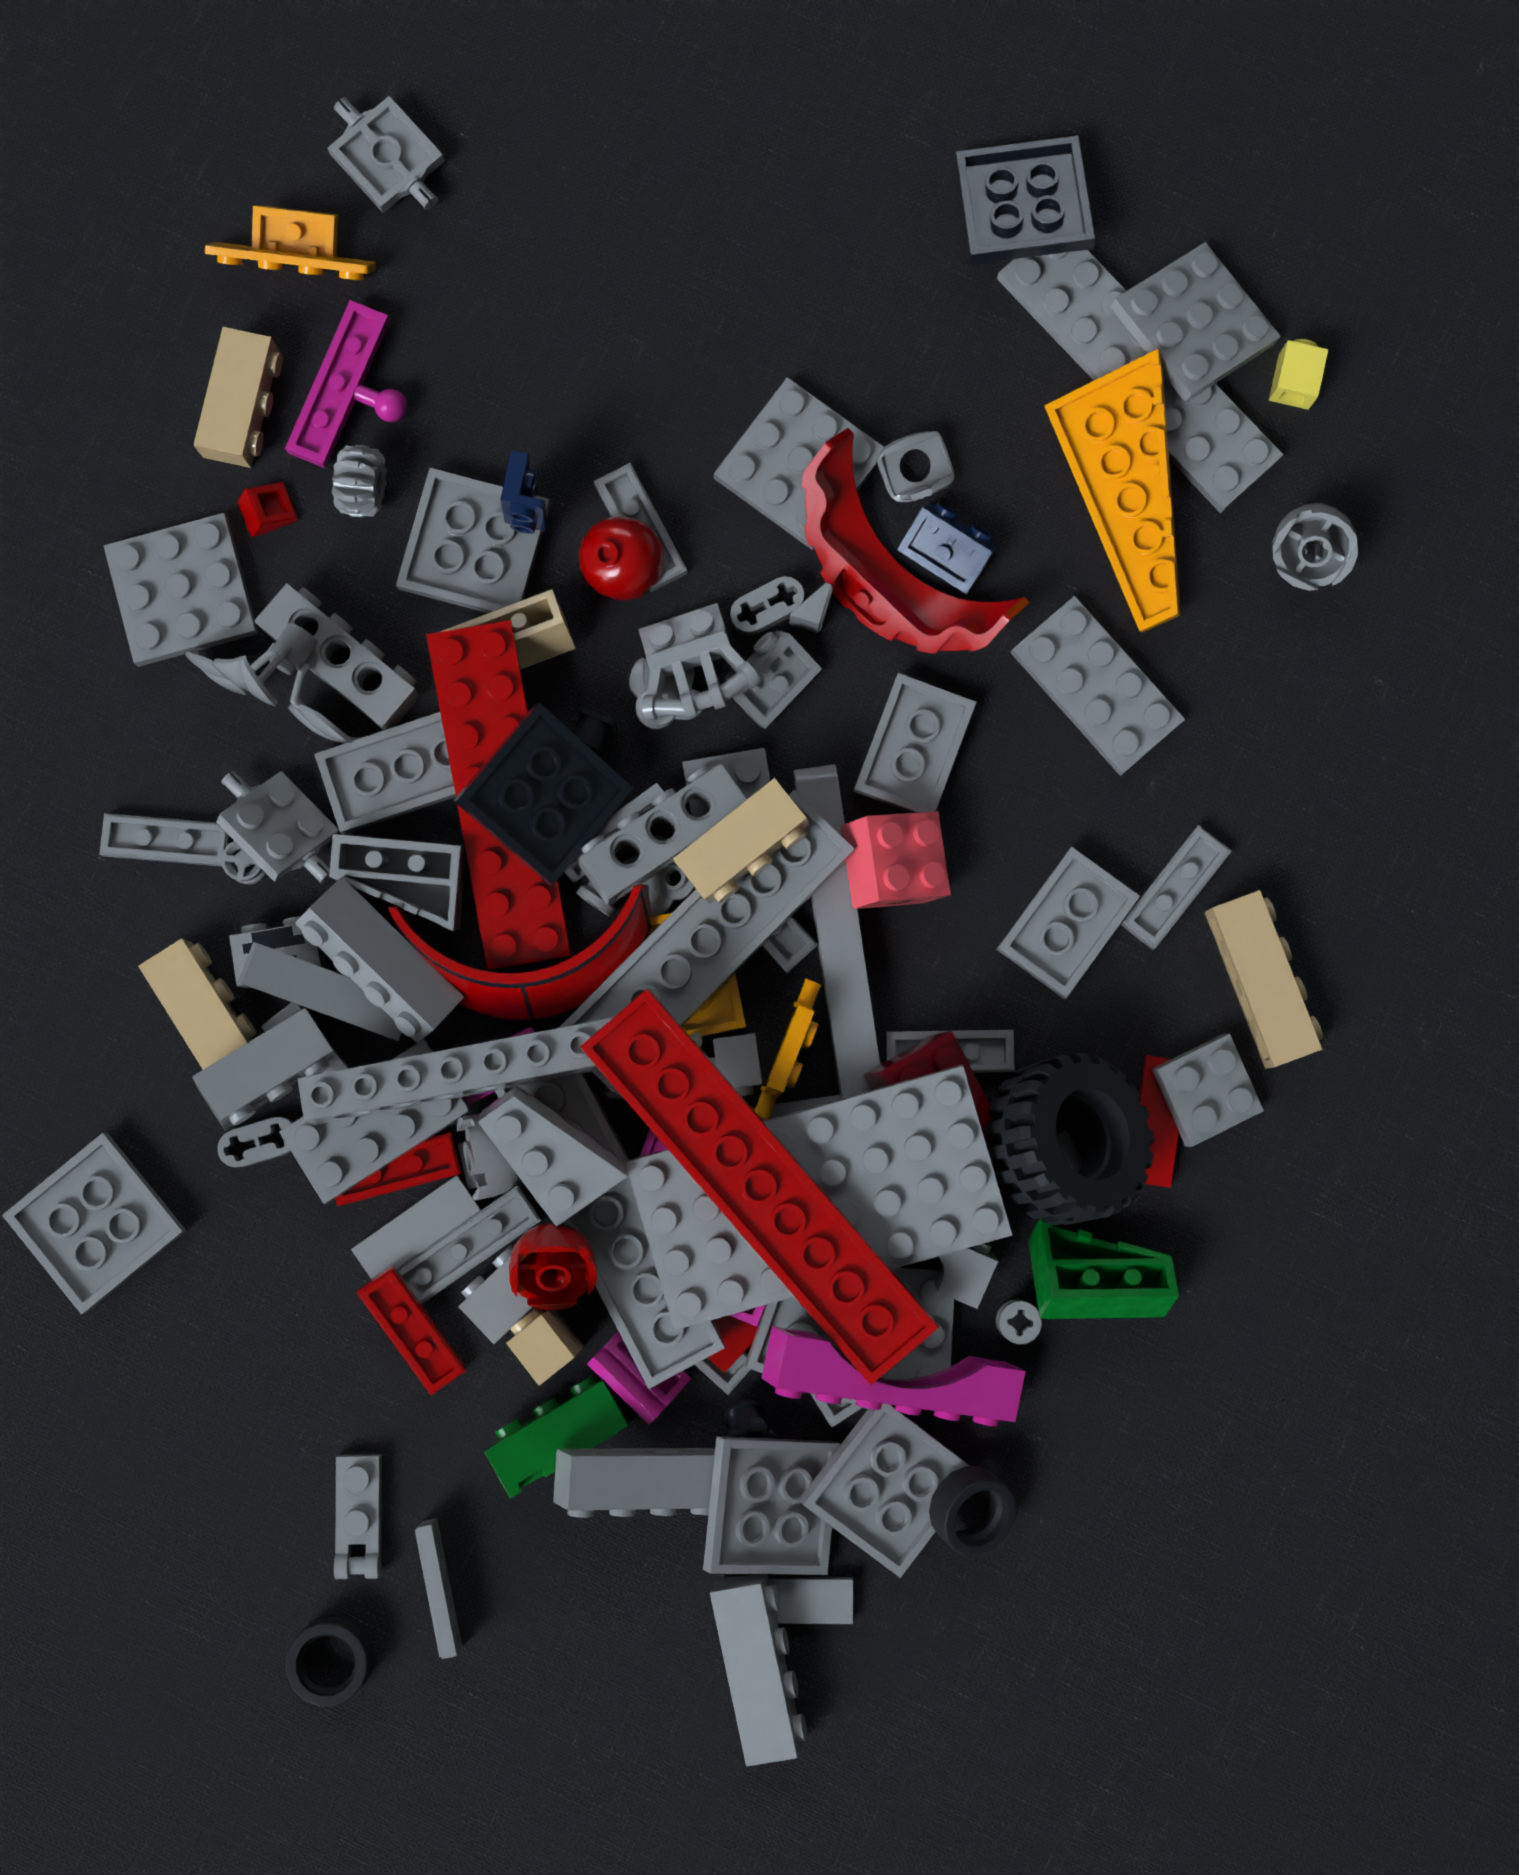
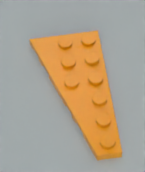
M1156 349L1044 405L1137 627L1142 633L1181 615L1161 351Z

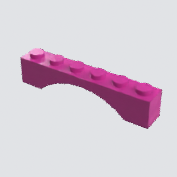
M772 1326L762 1379L775 1387L776 1394L789 1398L799 1399L802 1392L816 1394L815 1398L817 1400L831 1404H841L842 1398L855 1399V1404L860 1407L873 1410H881L883 1403L896 1405V1411L909 1415L919 1416L921 1415V1410L925 1409L934 1411V1416L946 1420L959 1421L960 1415L973 1416L972 1420L976 1423L998 1426L999 1420L1016 1422L1026 1371L1005 1361L968 1356L952 1367L929 1376L912 1379L880 1377L870 1385L857 1369L839 1355L829 1341L813 1332Z

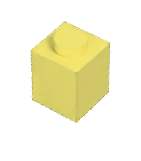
M1307 339L1288 340L1278 355L1269 401L1309 410L1319 396L1329 349L1317 347L1318 345L1315 342Z

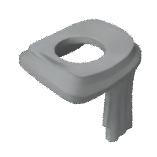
M936 431L918 432L897 439L886 445L880 451L877 458L885 487L889 495L897 502L908 503L931 496L933 493L947 488L954 480V470L941 435ZM909 450H921L930 460L929 473L920 482L908 481L900 472L901 458Z

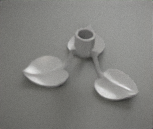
M289 623L276 643H272L269 649L251 665L245 655L235 659L218 658L213 661L199 655L197 649L188 650L185 654L194 665L220 686L241 695H246L249 691L257 699L272 706H276L278 702L268 692L263 683L276 668L289 675L295 669L297 670V675L290 698L291 704L288 707L291 713L311 731L326 739L340 743H352V741L360 739L347 736L326 717L307 707L301 700L300 692L304 677L311 667L305 661L318 641L309 632L296 624ZM269 660L270 663L257 677L255 672Z

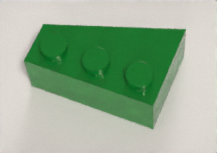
M1039 1219L1028 1242L1040 1319L1165 1317L1179 1297L1172 1256L1121 1241L1116 1245L1092 1238L1093 1233L1080 1229L1078 1233L1054 1227L1051 1224H1046Z
M593 1375L570 1388L573 1396L560 1403L553 1397L533 1409L536 1417L521 1425L518 1419H515L495 1431L498 1439L484 1453L510 1499L521 1493V1488L542 1476L547 1477L555 1472L557 1449H592L629 1426L631 1422L613 1389L603 1379L596 1382Z

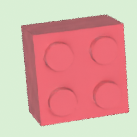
M938 812L865 816L841 825L842 837L855 849L853 854L846 860L853 909L922 904L951 895Z

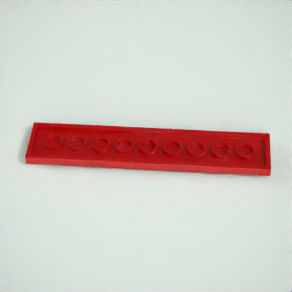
M649 988L580 1046L584 1053L870 1385L876 1382L939 1328L938 1323Z

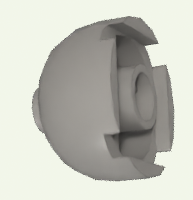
M1323 503L1304 504L1290 511L1279 523L1272 541L1273 560L1279 575L1292 586L1308 591L1318 590V586H1326L1330 583L1333 586L1340 583L1352 571L1358 557L1357 533L1349 518L1336 507Z
M480 1114L459 1117L457 1122V1132L465 1130L466 1142L458 1143V1149L468 1190L477 1188L472 1196L474 1200L490 1198L505 1193L516 1185L519 1180V1176L478 1123Z

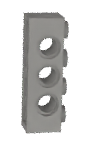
M286 583L254 622L275 641L278 640L289 623L296 624L302 628L308 622H317L318 630L313 637L316 638L318 643L305 661L311 666L309 669L383 731L395 727L421 697L413 687L417 681L399 665L392 670L381 660L385 654L369 640L365 639L360 644L349 634L353 631V628L336 613H333L329 618L318 609L322 604L321 601L306 588L302 587L297 592ZM349 648L350 657L345 663L341 665L331 663L332 654L337 649ZM370 674L382 675V683L379 688L374 691L363 690V682Z
M721 763L713 769H710L708 765L701 767L687 778L689 785L678 792H675L673 788L663 792L652 801L654 808L640 816L638 811L630 814L618 823V832L607 839L600 835L581 849L584 854L579 857V866L607 906L632 891L633 885L644 883L674 863V857L747 800ZM690 800H701L706 804L708 813L702 817H694L687 812L685 804ZM656 823H666L672 828L674 835L665 841L657 840L652 836L650 828ZM630 846L637 851L639 858L632 864H623L616 859L614 853L619 847Z

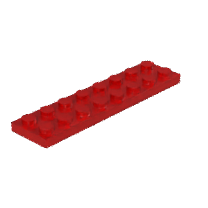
M512 620L426 634L456 797L528 713ZM457 805L487 970L571 956L558 880L554 885H548Z

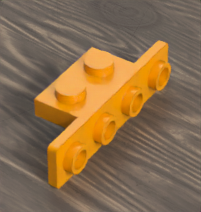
M254 205L252 246L220 242L205 245V254L217 255V262L222 264L242 265V259L258 260V268L282 270L283 264L298 265L299 273L310 275H323V269L338 270L340 278L350 280H364V274H369L376 270V262L336 257L337 214Z

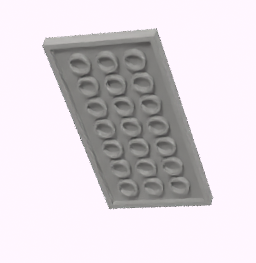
M963 1064L764 1121L890 1269L1012 1236ZM668 1149L633 1158L625 1162L674 1331L794 1297Z

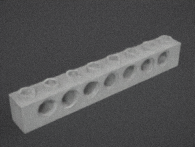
M613 1018L297 1078L304 1122L319 1125L599 1071L580 1046Z

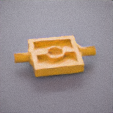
M808 979L804 980L805 982L797 1002L793 1004V1007L796 1009L792 1015L765 1087L761 1086L760 1089L762 1092L755 1112L760 1118L769 1120L777 1098L784 1092L785 1087L794 1088L803 1066L802 1063L796 1061L801 1047L805 1049L810 1047L818 1027V1023L811 1021L815 1012L812 1008L822 985Z

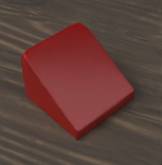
M284 482L246 488L238 499L240 511L251 537L261 536L298 520Z

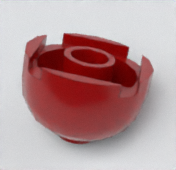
M627 516L605 518L593 525L583 537L579 550L580 570L586 582L601 595L620 601L638 599L652 585L655 586L661 578L665 557L664 546L660 538H657L654 531L650 529L651 527L643 521Z
M554 1223L537 1225L526 1231L514 1245L509 1262V1282L511 1290L516 1297L518 1292L522 1297L527 1298V1305L535 1309L550 1311L566 1309L577 1304V1297L583 1295L586 1291L589 1295L594 1290L597 1281V1266L591 1244L577 1229L567 1224H560L557 1227Z

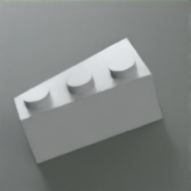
M333 834L329 877L336 880L343 877L352 887L388 901L452 931L461 929L467 860L465 846Z
M306 1008L200 1071L192 1076L215 1117L224 1131H226L230 1127L236 1126L256 1113L255 1110L268 1101L271 1103L290 1093L293 1090L292 1085L298 1082L297 1078L318 1075L330 1067L328 1061L333 1058V1050Z
M519 1086L514 1087L487 1106L480 1114L478 1120L480 1126L556 1227L628 1177L626 1161L619 1156H614L598 1145L592 1137L586 1133H581L562 1119V1116Z

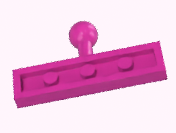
M349 301L285 447L288 454L326 469L355 401L375 408L377 415L386 422H397L405 416L408 404L405 396L400 391L385 389L378 392L363 386L390 323L388 315L354 301Z

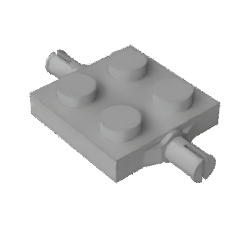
M390 96L374 109L365 111L362 114L349 102L347 97L340 99L342 105L337 101L334 110L348 123V126L343 135L328 147V151L334 160L382 213L386 212L402 197L412 194L425 210L431 209L430 203L434 206L438 201V197L423 182L430 173L445 162L443 154Z
M235 770L223 778L221 783L238 799L236 803L219 814L216 823L274 882L289 871L305 867L320 884H323L325 880L327 881L330 878V868L317 854L323 846L332 841L333 834H337L339 829L282 771L263 784L250 787Z

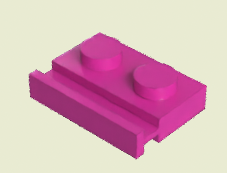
M619 1331L587 1363L648 1425L660 1415L691 1380L684 1371H681L648 1389Z

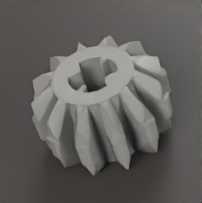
M346 445L337 454L331 493L334 496L333 503L340 513L363 518L364 516L373 517L381 509L382 499L385 498L384 490L387 484V469L385 467V458L379 449H371L369 446Z

